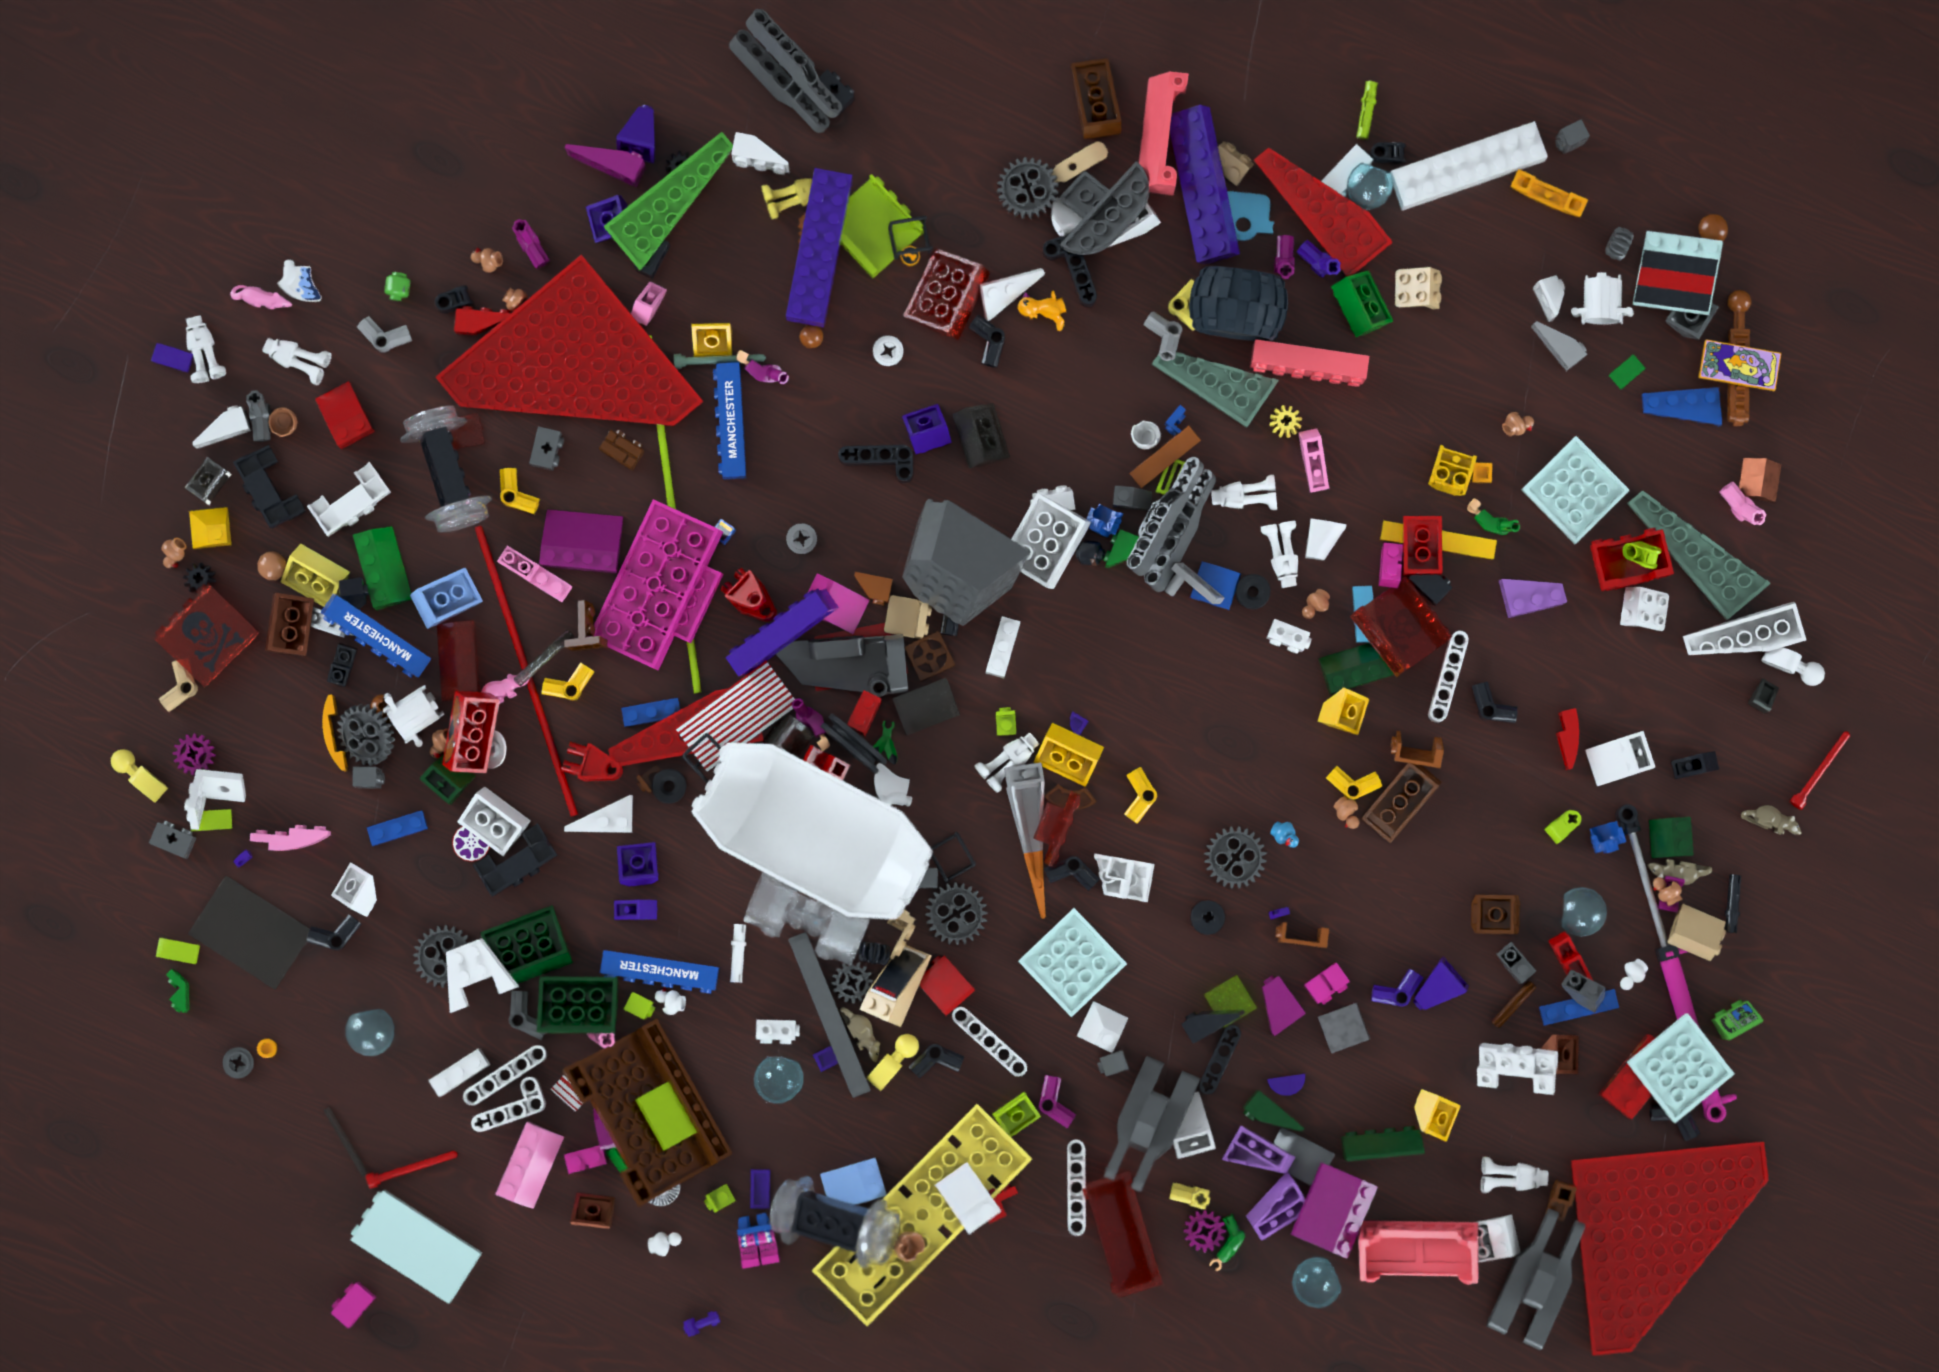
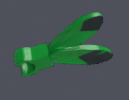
M884 720L882 724L883 735L873 748L880 754L885 748L888 760L891 764L895 765L898 756L891 739L895 723L894 721L891 722L892 726L888 729L885 726L887 721Z

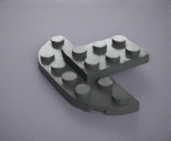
M1137 161L1110 190L1084 170L1059 197L1061 202L1083 218L1060 244L1061 248L1078 255L1098 253L1109 247L1142 212L1149 198L1150 187L1147 175Z

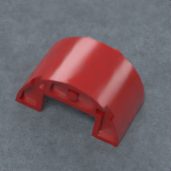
M1656 528L1644 530L1645 533L1640 536L1632 537L1631 534L1620 537L1618 541H1614L1613 538L1592 541L1590 549L1601 591L1634 586L1674 574L1663 529L1657 531ZM1642 541L1659 547L1661 553L1658 554L1657 569L1645 568L1638 563L1627 560L1623 555L1624 545Z

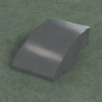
M1283 1127L1280 1128L1273 1144L1295 1156L1287 1172L1309 1185H1312L1321 1162L1330 1165L1335 1155Z

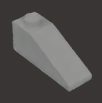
M1538 321L1531 326L1566 371L1587 355L1585 352L1586 348L1581 342H1577L1575 339Z

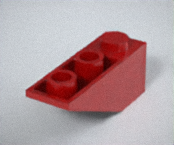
M462 306L461 309L456 308L454 332L456 334L476 336L493 329L509 316L511 311L500 309L499 312H492L490 308L473 310V307Z

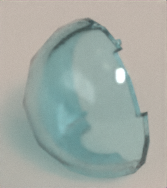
M1360 163L1351 171L1346 188L1352 202L1363 209L1371 210L1382 206L1388 201L1393 190V179L1389 171Z
M1586 887L1573 888L1564 894L1562 928L1568 933L1579 937L1590 936L1599 931L1605 923L1607 916L1606 904L1601 895L1593 889Z
M382 1009L360 1012L349 1017L345 1036L349 1045L357 1053L364 1056H376L383 1053L391 1045L394 1038V1024L391 1017Z
M766 1057L758 1065L754 1075V1086L758 1094L765 1101L774 1104L784 1103L792 1099L801 1090L804 1083L803 1071L796 1061L784 1057Z
M1319 1257L1306 1259L1298 1265L1293 1274L1292 1286L1294 1294L1299 1301L1307 1306L1315 1308L1326 1307L1334 1302L1341 1292L1339 1278L1332 1264L1327 1259Z

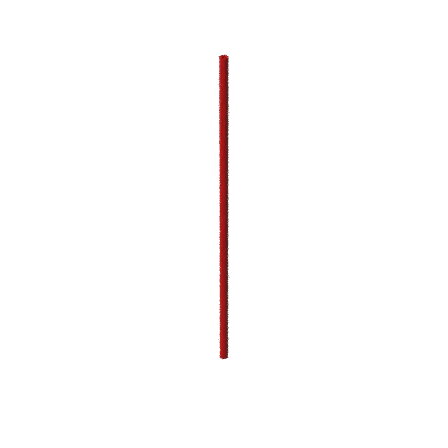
M482 525L477 526L475 531L523 675L529 679L527 687L570 816H576L578 812L565 773L561 772L562 764Z

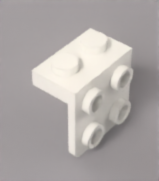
M1625 587L1620 625L1640 626L1663 631L1665 629L1669 595L1643 587Z

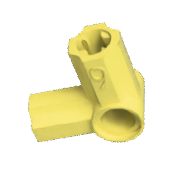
M1191 279L1170 301L1168 310L1194 331L1195 329L1192 327L1193 320L1190 318L1189 311L1190 294L1194 281ZM1176 301L1180 302L1182 309H1175L1173 303Z
M1173 1183L1169 1199L1206 1210L1210 1200V1190Z

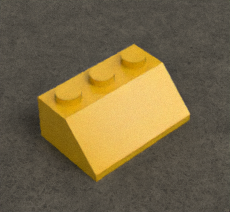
M1052 723L1034 763H1041L1042 767L1086 787L1104 747Z

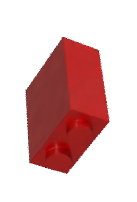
M863 690L847 725L855 732L866 736L882 703L881 698Z

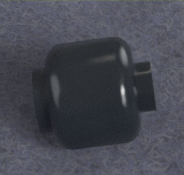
M1084 540L1076 549V558L1083 565L1097 566L1101 560H1104L1105 549H1103L1100 542Z

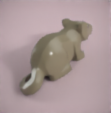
M1764 805L1756 810H1746L1741 813L1742 819L1764 829L1774 828V833L1784 835L1783 829L1788 830L1794 835H1801L1802 833L1794 816L1787 817L1773 806Z
M1669 859L1666 860L1667 865L1663 866L1654 862L1647 864L1651 872L1657 877L1664 879L1666 876L1685 879L1683 885L1692 884L1699 877L1712 873V867L1687 862H1680L1678 865L1675 864L1674 860Z
M845 1007L840 1008L839 1012L853 1038L857 1037L859 1040L856 1044L860 1051L865 1047L868 1050L870 1059L877 1062L880 1042L875 1040L870 1020L863 1015L853 1014Z

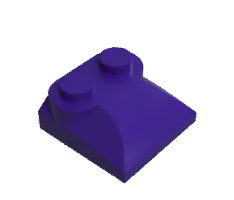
M616 195L586 207L595 243L612 239L604 229V225L628 207L621 195Z
M655 842L617 846L620 884L630 887L649 885L658 881L659 874Z

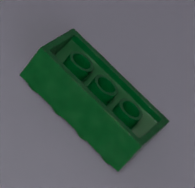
M1391 636L1387 637L1393 652L1400 656L1397 647L1390 643V640L1394 641ZM1384 639L1318 658L1329 695L1337 693L1342 688H1355L1405 671L1401 656L1398 659L1394 658L1393 662L1389 660L1390 655Z
M1415 1126L1403 1127V1131H1396V1128H1386L1383 1133H1377L1376 1130H1365V1134L1357 1135V1131L1345 1132L1346 1136H1341L1343 1160L1345 1161L1425 1154L1420 1129H1415Z

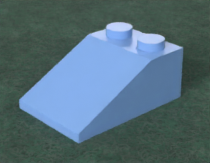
M466 568L420 587L410 595L427 629L483 602Z
M876 1157L820 1174L826 1196L856 1205L887 1195Z

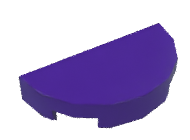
M1305 1074L1267 1079L1269 1087L1274 1092L1290 1096L1297 1093L1303 1087Z

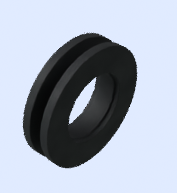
M831 713L829 718L834 725L830 727L823 723L820 727L874 774H877L879 770L874 765V762L878 761L885 765L887 760L853 729Z

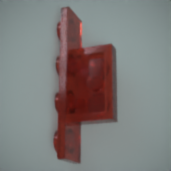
M1071 791L1065 808L1047 802L1033 837L1050 845L1043 862L1051 867L1058 860V851L1066 840V831L1071 826L1073 813L1080 804V795L1074 791Z

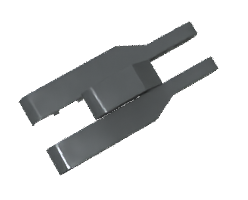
M755 9L746 20V26L753 36L746 30H739L729 43L731 51L778 101L794 108L815 132H824L830 123L827 116L830 118L836 117L842 110L841 103L820 81L814 68V62L764 10ZM755 38H757L764 45L766 50L759 44V42ZM768 52H770L776 58L779 64L771 57V55ZM783 68L792 76V78L783 70Z
M1196 457L1187 459L1172 488L1158 501L1152 503L1138 530L1140 536L1127 559V566L1138 576L1145 575V583L1156 592H1162L1168 586L1175 573L1171 568L1175 563H1180L1198 529L1202 508L1216 483V476L1210 470L1204 469L1203 463Z
M1146 1056L1119 1116L1117 1124L1118 1145L1104 1175L1108 1179H1115L1128 1147L1146 1153L1131 1187L1141 1192L1154 1161L1171 1148L1201 1079L1182 1071L1169 1100V1097L1153 1091L1165 1063Z
M1550 1208L1545 1214L1534 1241L1516 1256L1486 1327L1505 1335L1522 1299V1303L1537 1309L1532 1323L1529 1322V1329L1522 1343L1538 1350L1543 1348L1572 1283L1571 1259L1586 1226L1580 1221L1576 1220L1559 1257L1546 1252L1544 1247L1559 1212Z

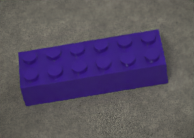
M818 588L809 591L804 595L805 599L800 602L796 601L789 606L790 610L775 616L774 622L767 623L759 628L760 633L748 636L744 640L745 644L732 648L729 651L730 655L726 659L738 677L749 674L837 610L839 607L827 589L819 590Z

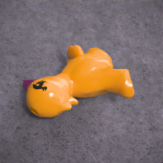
M1054 291L1051 292V298L1035 300L1025 292L1023 298L1018 303L1019 312L1031 319L1034 317L1037 319V314H1041L1046 318L1052 319L1056 323L1057 330L1061 331L1064 327V319L1060 314L1066 312L1063 299H1056Z

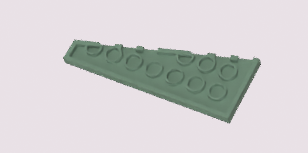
M1641 491L1627 503L1648 529L1656 528V531L1663 529L1669 554L1726 620L1771 584L1753 569L1751 570L1744 565L1742 561L1726 552L1725 549L1710 538L1701 534L1689 523L1684 522L1675 513L1666 509L1646 492Z

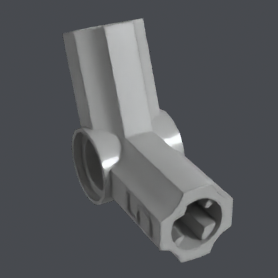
M1151 312L1145 320L1144 326L1162 337L1158 356L1165 361L1174 360L1182 333V326L1178 322H1169L1157 313Z
M368 316L357 326L374 347L382 353L412 341L407 325L384 333ZM380 339H387V343L385 346H378V341Z

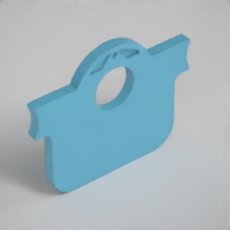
M1227 191L1237 240H1250L1256 233L1273 234L1274 222L1269 221L1270 200L1266 195ZM1238 219H1248L1251 224L1250 229L1246 232L1239 231L1236 228Z

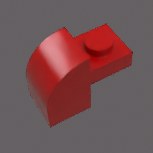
M810 745L803 758V761L843 781L850 767L848 763Z
M1006 1185L993 1198L1001 1212L988 1220L989 1224L1007 1216L1000 1201L1017 1194L1015 1186ZM994 1187L988 1191L990 1195L995 1191Z

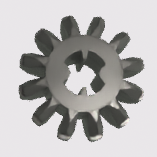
M1616 228L1607 243L1606 255L1619 261L1623 259L1632 243L1633 233L1626 228Z

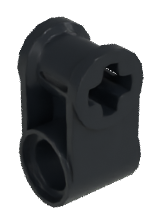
M1376 143L1369 151V156L1373 159L1374 163L1405 164L1404 148H1406V143ZM1374 150H1382L1383 156H1377Z
M459 286L439 294L435 299L438 311L446 314L455 311L456 308L461 309L462 306L473 305L474 303L470 300L467 292L468 286ZM446 299L449 301V305L444 308L440 307V301Z

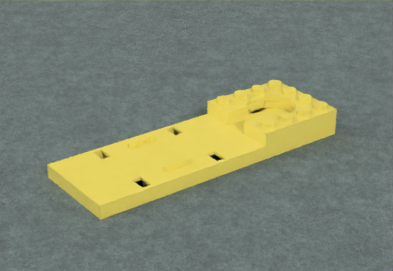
M976 1104L872 1209V1211H876L878 1214L871 1249L861 1254L850 1264L848 1261L856 1253L835 1246L812 1271L868 1326L964 1229V1226L944 1199L936 1184L967 1162L987 1191L994 1187L987 1180L992 1174L1002 1183L997 1189L994 1187L995 1191L991 1194V1197L994 1198L1032 1158ZM952 1134L962 1143L957 1149L947 1140ZM903 1184L913 1193L908 1199L898 1190ZM943 1224L953 1233L948 1239L938 1230ZM903 1232H917L924 1239V1251L916 1255V1260L902 1261L894 1251L895 1241ZM883 1276H885L886 1278L884 1279V1281L882 1282V1284H880L879 1286H877L876 1289H875L873 1286H874Z

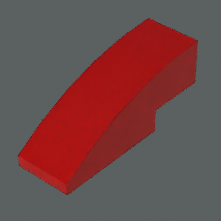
M1576 708L1558 713L1563 731L1556 733L1566 770L1573 768L1579 746V721Z
M1565 931L1548 940L1566 975L1573 970L1593 981L1581 955L1577 952L1570 936Z

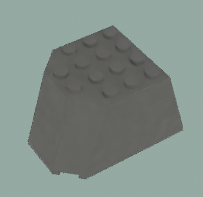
M928 499L917 521L902 577L914 596L918 597L921 602L929 604L937 612L945 614L953 622L964 626L1013 587L1030 551L949 500L937 503L932 499Z

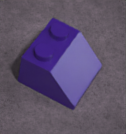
M938 404L902 416L915 454L924 453L952 443Z

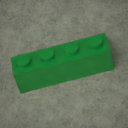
M393 527L371 529L353 534L373 608L380 610L411 601L410 595L412 593Z

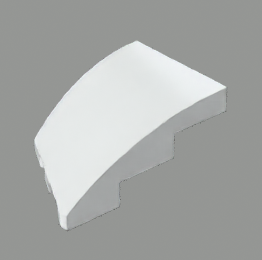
M1094 854L1099 868V877L1102 880L1104 895L1148 902L1154 864Z

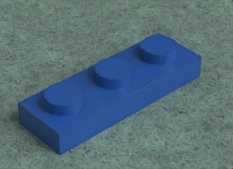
M674 698L621 708L624 727L663 720L680 710L679 699Z
M422 810L367 827L372 846L428 829Z

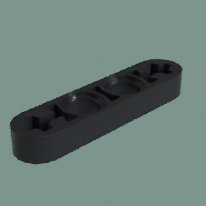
M1236 1025L1225 1027L1199 1082V1089L1203 1094L1209 1095L1214 1093L1241 1037V1030ZM1235 1028L1237 1037H1232L1230 1041L1234 1042L1233 1046L1222 1042L1223 1038L1227 1040L1229 1037L1227 1030ZM1222 1045L1228 1046L1230 1050L1229 1054L1224 1057L1218 1051ZM1213 1063L1221 1065L1220 1073L1213 1074L1210 1067ZM1209 1073L1213 1077H1218L1217 1081L1212 1079V1090L1208 1089L1205 1091V1087L1202 1084L1203 1082L1207 1083L1209 1080L1206 1074Z

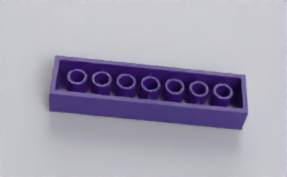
M1198 105L1172 113L1170 134L1197 263L1209 264L1240 255L1210 107Z
M814 168L786 312L787 321L824 327L853 181L850 174Z

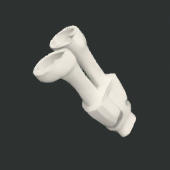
M201 316L186 319L188 325L186 327L187 348L192 351L196 363V372L191 375V381L193 383H202L210 380L201 350L205 352L209 364L210 377L218 379L226 375L225 367L219 366L215 359L212 348L215 343L206 324L202 322Z
M268 338L263 347V352L269 354L270 358H273L283 367H295L306 372L310 376L311 383L314 385L320 384L324 374L323 369L296 359L297 356L310 360L323 368H326L331 360L330 352L312 353L299 348L298 343Z
M1268 475L1266 480L1259 483L1241 484L1239 481L1221 486L1218 490H1212V505L1221 504V507L1224 505L1230 508H1243V505L1264 503L1271 510H1277L1276 492L1261 495H1244V493L1254 491H1276L1274 475Z
M1296 521L1278 524L1283 541L1284 555L1281 553L1278 541L1277 524L1261 527L1262 534L1267 535L1270 540L1273 552L1271 564L1277 577H1279L1278 580H1281L1282 588L1297 586L1298 555H1294L1291 544V531L1296 528Z
M1028 733L1024 738L1021 736L1019 739L1003 747L1004 751L990 763L983 764L978 762L975 768L986 779L997 767L1010 759L998 773L986 780L989 786L998 793L1002 789L1001 782L1006 777L1004 768L1024 765L1031 754L1034 753L1033 749L1039 745V742L1031 733Z
M1490 1157L1482 1158L1481 1169L1483 1174L1514 1176V1178L1482 1176L1480 1184L1482 1193H1489L1493 1188L1503 1186L1515 1187L1517 1191H1523L1548 1185L1547 1170H1540L1538 1167L1535 1168L1523 1163H1518L1516 1166H1501L1493 1163Z

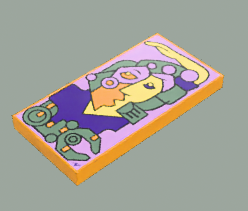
M1705 340L1699 378L1775 391L1781 353Z

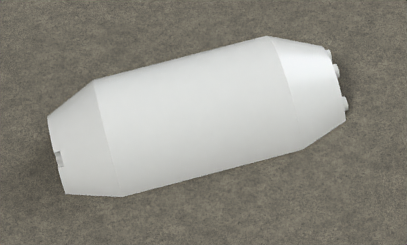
M726 743V745H722L718 753L720 756L718 760L721 763H718L714 769L715 776L713 780H709L707 783L705 795L696 797L692 804V813L719 849L847 916L897 919L903 913L905 906L910 903L928 868V861L932 856V849L903 812L772 744Z

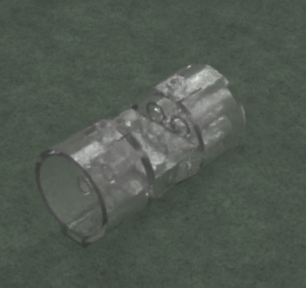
M763 872L750 900L744 922L761 928L764 934L769 937H779L786 922L790 923L789 925L792 928L798 930L802 928L807 930V933L811 936H820L815 949V953L820 958L826 960L829 958L833 960L834 958L852 965L871 918L847 916L832 907L798 894L799 890Z

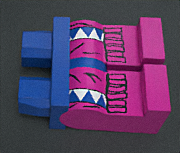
M767 1212L756 1215L758 1225L751 1226L749 1216L739 1217L737 1233L742 1269L760 1266L758 1246L760 1248L762 1265L780 1262L773 1224L770 1222Z

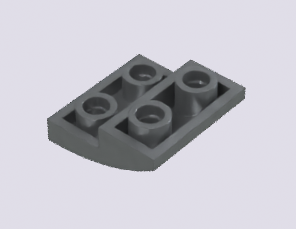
M1357 1003L1318 1017L1331 1053L1370 1039Z

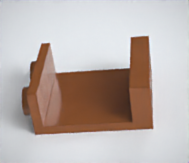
M1396 731L1395 737L1392 736L1390 748L1391 754H1394V761L1436 768L1441 767L1444 753L1442 738L1434 737L1432 751L1401 746L1400 731Z
M1283 922L1280 923V926H1276L1275 938H1278V943L1327 948L1329 928H1318L1317 942L1286 939L1287 923Z

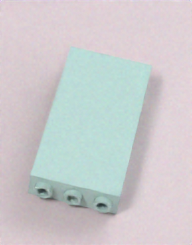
M383 1190L380 1193L378 1191L372 1200L374 1205L371 1209L367 1208L361 1217L364 1219L360 1226L357 1224L353 1229L351 1241L445 1302L450 1303L483 1252L390 1192Z

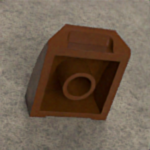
M1475 895L1471 903V927L1474 932L1480 934H1518L1520 929L1519 896Z

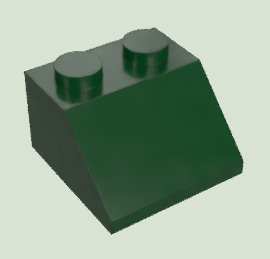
M1691 817L1648 820L1651 858L1694 855Z

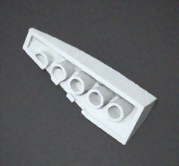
M1790 602L1685 635L1683 639L1688 655L1771 651L1805 641L1806 637L1796 603Z

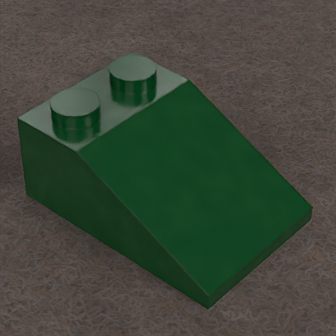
M1256 1090L1242 1107L1245 1110L1243 1114L1251 1121L1256 1119L1261 1122L1303 1131L1304 1129L1259 1090Z

